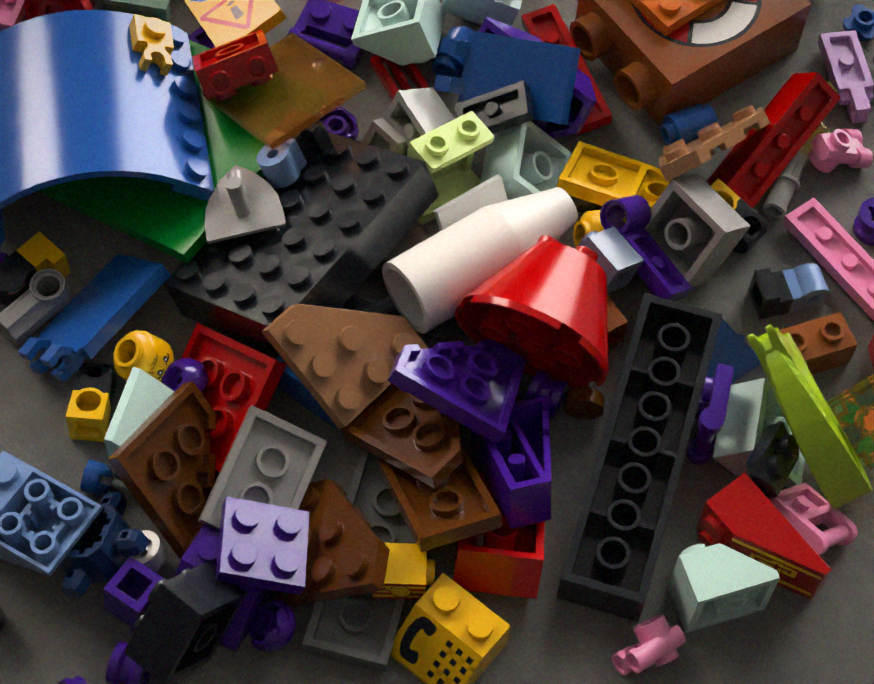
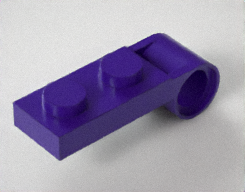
M632 195L607 201L600 211L601 224L605 230L615 227L643 258L644 261L636 272L647 285L649 293L672 301L684 299L693 290V287L645 229L651 219V208L646 199L639 195Z

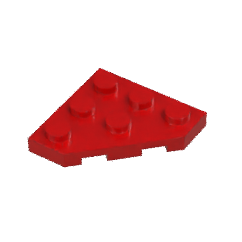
M197 323L181 359L191 358L201 362L204 366L203 370L208 375V383L204 388L203 396L216 413V430L211 431L210 454H215V470L220 472L248 408L253 405L266 411L286 364Z

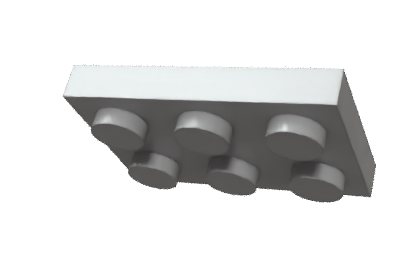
M253 405L250 406L198 522L220 532L222 504L226 496L298 509L327 441Z

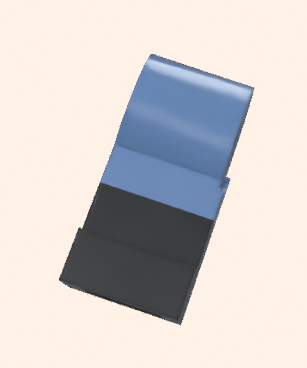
M294 112L266 142L257 154L256 160L267 182L273 188H285L298 179L300 171L316 154L325 157L334 145L322 121Z
M806 263L793 269L772 272L770 268L755 270L748 289L759 320L817 306L830 296V291L821 269L814 263Z

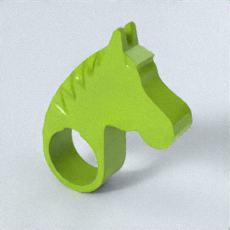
M772 324L766 326L767 333L759 337L753 333L748 335L747 338L774 391V396L781 407L783 416L786 418L787 425L790 427V431L806 463L831 506L837 509L872 492L873 488L852 444L822 396L808 369L806 361L788 332L782 334L778 327L774 328Z

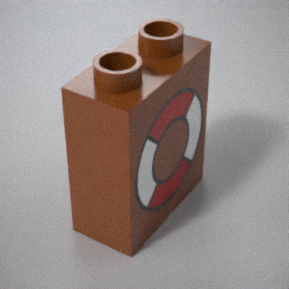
M578 0L576 18L570 24V36L573 38L577 48H581L580 53L582 57L588 61H594L599 58L614 75L615 87L622 101L634 111L644 108L660 126L663 124L665 115L697 103L704 105L796 51L811 3L808 0H723L674 32L664 36L629 0Z

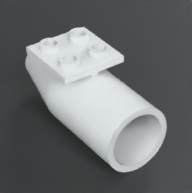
M495 175L433 210L440 232L384 263L382 274L386 289L401 316L406 318L414 330L425 334L454 317L460 300L537 243L541 235H547L558 240L577 221L578 213L576 206L568 193L559 187L508 200L502 177Z

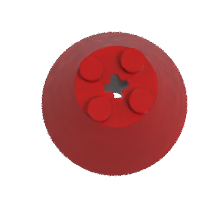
M541 235L537 243L460 300L455 310V319L458 325L473 342L478 344L480 340L492 339L527 359L523 372L535 376L537 371L541 369L547 372L549 378L555 381L561 379L570 383L569 388L588 387L590 382H596V386L599 387L605 382L608 375L607 275L602 267L596 263L598 259L597 253L588 247L579 245L574 249L561 244L553 237Z

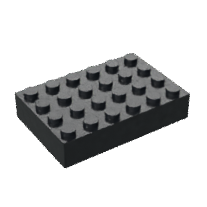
M327 131L334 145L325 157L316 154L300 171L298 179L290 186L279 189L273 188L278 194L283 207L286 226L208 244L206 242L188 263L183 262L178 266L176 271L163 284L183 316L280 356L261 331L289 306L294 304L340 309L437 199L439 194L426 163Z

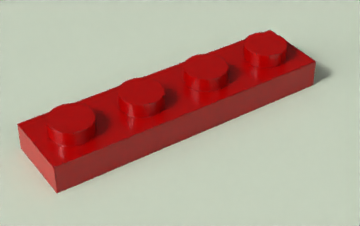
M555 4L521 16L522 26L526 33L538 37L545 43L577 48ZM580 53L577 69L590 78L597 102L577 135L612 123V114Z

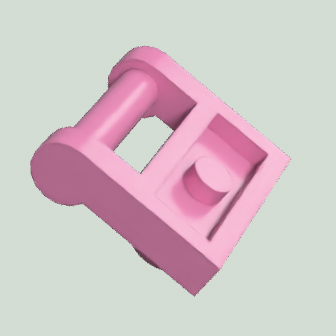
M806 482L781 490L778 497L769 499L819 556L823 555L828 547L836 544L844 546L852 543L857 538L858 530L856 525L838 509H834L824 497ZM823 523L829 529L821 531L816 527V525Z

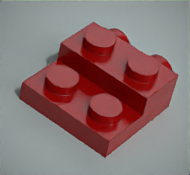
M262 29L192 56L195 73L207 100L213 97L217 101L227 99L238 92L236 88L251 83L252 86L267 83L273 79L272 74L279 71Z

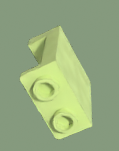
M473 111L409 142L407 156L426 163L439 194L437 199L418 219L421 225L436 218L433 210L478 186L481 182L471 170L474 152L491 144L494 135Z

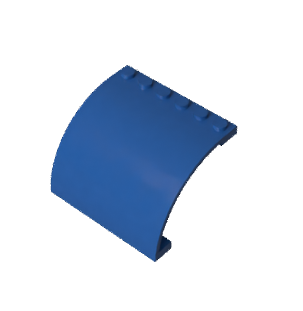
M108 10L57 12L20 22L0 32V247L5 241L3 208L24 196L56 184L95 177H136L171 184L172 191L204 201L210 198L214 193V185L187 32L170 25L174 49L170 55L173 65L167 76L160 75V68L152 62L147 71L139 69L142 53L132 50L129 24L134 14Z

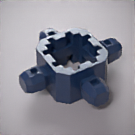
M108 492L103 496L99 503L102 505L103 510L59 564L66 571L61 583V591L68 598H81L85 595L91 583H108L129 556H136L145 552L148 538L139 529H132L123 518L127 501L119 492Z

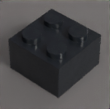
M210 562L193 569L187 568L171 579L160 580L149 593L148 600L150 604L145 614L141 615L130 629L132 638L124 653L162 684H166L211 660L248 593L238 584L215 580L216 567Z

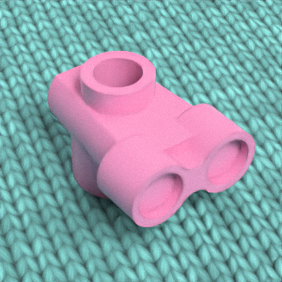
M843 128L836 129L833 133L817 134L812 139L811 145L813 148L808 154L813 166L824 173H830L839 163L848 164L850 168L866 169L871 166L873 161L872 152L862 145L863 137L858 129Z
M664 614L657 615L633 628L639 642L613 654L612 662L616 670L624 676L632 671L640 673L654 664L656 667L662 666L679 657L676 648L686 643L685 635L678 625L670 626Z

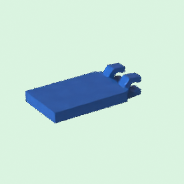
M474 31V35L469 34L468 41L442 37L440 52L465 56L462 78L436 75L434 89L459 94L458 101L463 102L524 80L530 87L534 119L568 125L581 48Z
M117 253L39 334V338L30 337L18 351L19 355L31 361L40 349L41 355L39 359L32 362L29 367L33 372L41 375L50 367L53 368L62 356V364L54 369L51 375L55 379L64 382L82 366L84 358L92 359L171 276L161 263Z

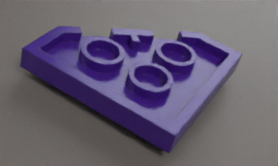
M492 339L480 340L477 345L465 346L462 341L436 343L430 349H420L418 344L404 345L396 357L387 381L399 387L403 392L411 394L434 407L441 414L447 415L467 426L474 433L484 436L497 444L506 432L527 359Z

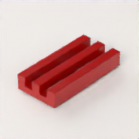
M378 55L371 57L370 66L392 101L400 90L384 67L383 62L402 90L412 89L396 63ZM415 63L403 65L417 89L429 88L428 83Z

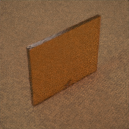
M291 33L270 47L279 70L272 74V80L259 86H252L251 83L236 88L238 92L227 99L217 101L213 97L208 99V101L271 150H274L366 89L367 86L365 81L294 33Z

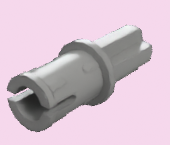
M801 150L797 152L773 182L767 200L763 204V212L773 219H783L785 217L793 194L798 193L800 189L799 179L807 163V155L801 153Z

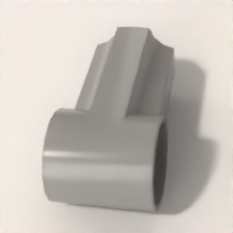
M48 268L35 273L31 278L30 288L0 313V330L13 344L19 346L50 318H55L72 301L67 283L61 272ZM50 291H58L53 296H45V294Z

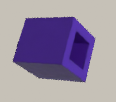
M129 556L103 589L104 609L132 627L135 621L145 614L150 604L148 600L149 593L164 578Z

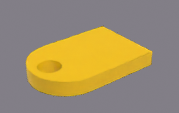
M579 141L558 179L556 188H562L570 196L603 206L609 200L639 195L646 199L652 209L671 180L666 182L661 170L655 166Z

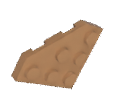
M749 105L733 113L734 121L722 127L719 126L718 122L712 123L697 131L699 138L685 144L683 139H680L664 147V155L659 157V168L666 182L712 159V156L715 155L713 148L719 146L721 151L727 150L747 138L749 130L754 128L757 131L770 124L764 109L760 107L755 110L753 105Z
M306 304L289 306L261 331L338 428L346 427L391 384L387 380L396 357L404 345L418 344L420 349H428L404 316Z

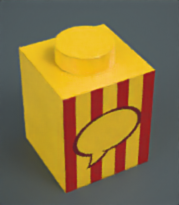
M385 543L390 552L382 591L373 592V598L419 600L425 593L426 585L434 583L435 559H427V550L421 552L417 544Z

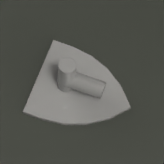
M237 165L219 181L214 189V193L209 198L205 210V232L208 244L286 226L283 207L278 194L272 186L255 172Z

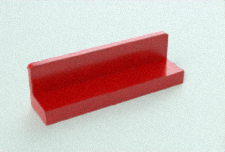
M818 72L792 74L764 109L770 124L757 131L754 128L749 130L747 138L738 142L706 182L711 186L719 178L753 209L841 97Z

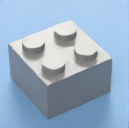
M698 174L671 180L652 207L651 219L645 229L689 284L695 287L708 283L750 228V225Z

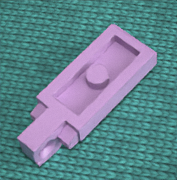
M856 30L820 34L817 43L832 88L841 97L838 101L839 104L847 105V112L852 124L867 122L868 113L871 111L869 102H872L874 98V82Z

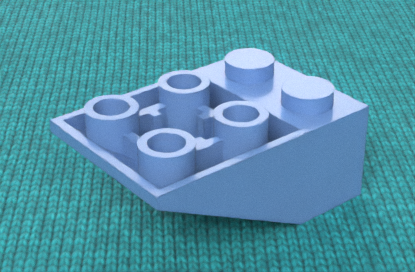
M3 450L0 454V559L51 576L100 514L103 507Z

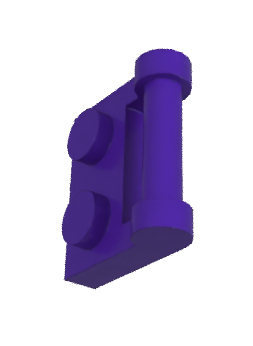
M308 0L295 26L288 32L286 48L295 51L301 48L343 62L344 67L355 70L365 52L364 49L355 46L351 40L359 11L327 0ZM307 34L312 35V36H315V37H318V38H321V39H324V40H327V41H330V42H333V43H336V44H339V45H342V46H345V47H348V48H344V47H341V46H338V45H335V44H332V43H329V42H326V41H323V40H320V39H317V38L308 36Z
M718 363L713 378L705 377L695 415V420H698L699 430L696 439L689 443L686 451L688 460L695 465H703L709 461L713 451L715 434L721 431L725 422L734 371L733 366Z

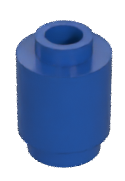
M466 26L451 27L444 38L468 41L469 34L474 35V30ZM440 44L436 57L433 58V71L437 75L462 77L465 56L441 53Z
M697 103L665 115L663 124L660 125L661 137L666 145H670L680 139H683L685 144L699 138L697 131L718 122V118L714 109L709 104L702 106Z

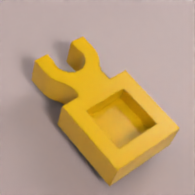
M134 14L129 24L132 50L142 53L139 69L147 71L152 62L160 68V75L167 76L173 65L170 55L174 49L170 23L158 18H148Z

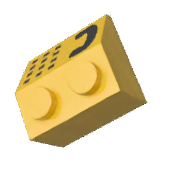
M442 573L415 603L397 632L391 657L424 684H473L507 645L511 626L445 573Z

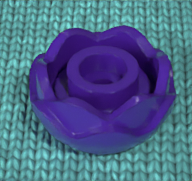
M345 108L325 109L316 119L323 122L328 132L356 140L358 137L359 129L356 117Z
M183 358L174 361L167 367L161 383L175 392L183 383L193 381L203 394L204 388L208 383V375L203 370L204 366L201 362L191 358Z
M274 599L272 603L260 606L257 615L258 619L249 627L252 645L263 652H273L282 649L289 643L296 629V619L293 610L287 603Z

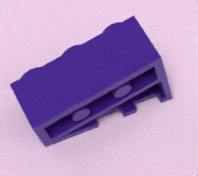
M544 396L514 403L506 432L497 444L471 430V451L511 529L551 520L549 398Z

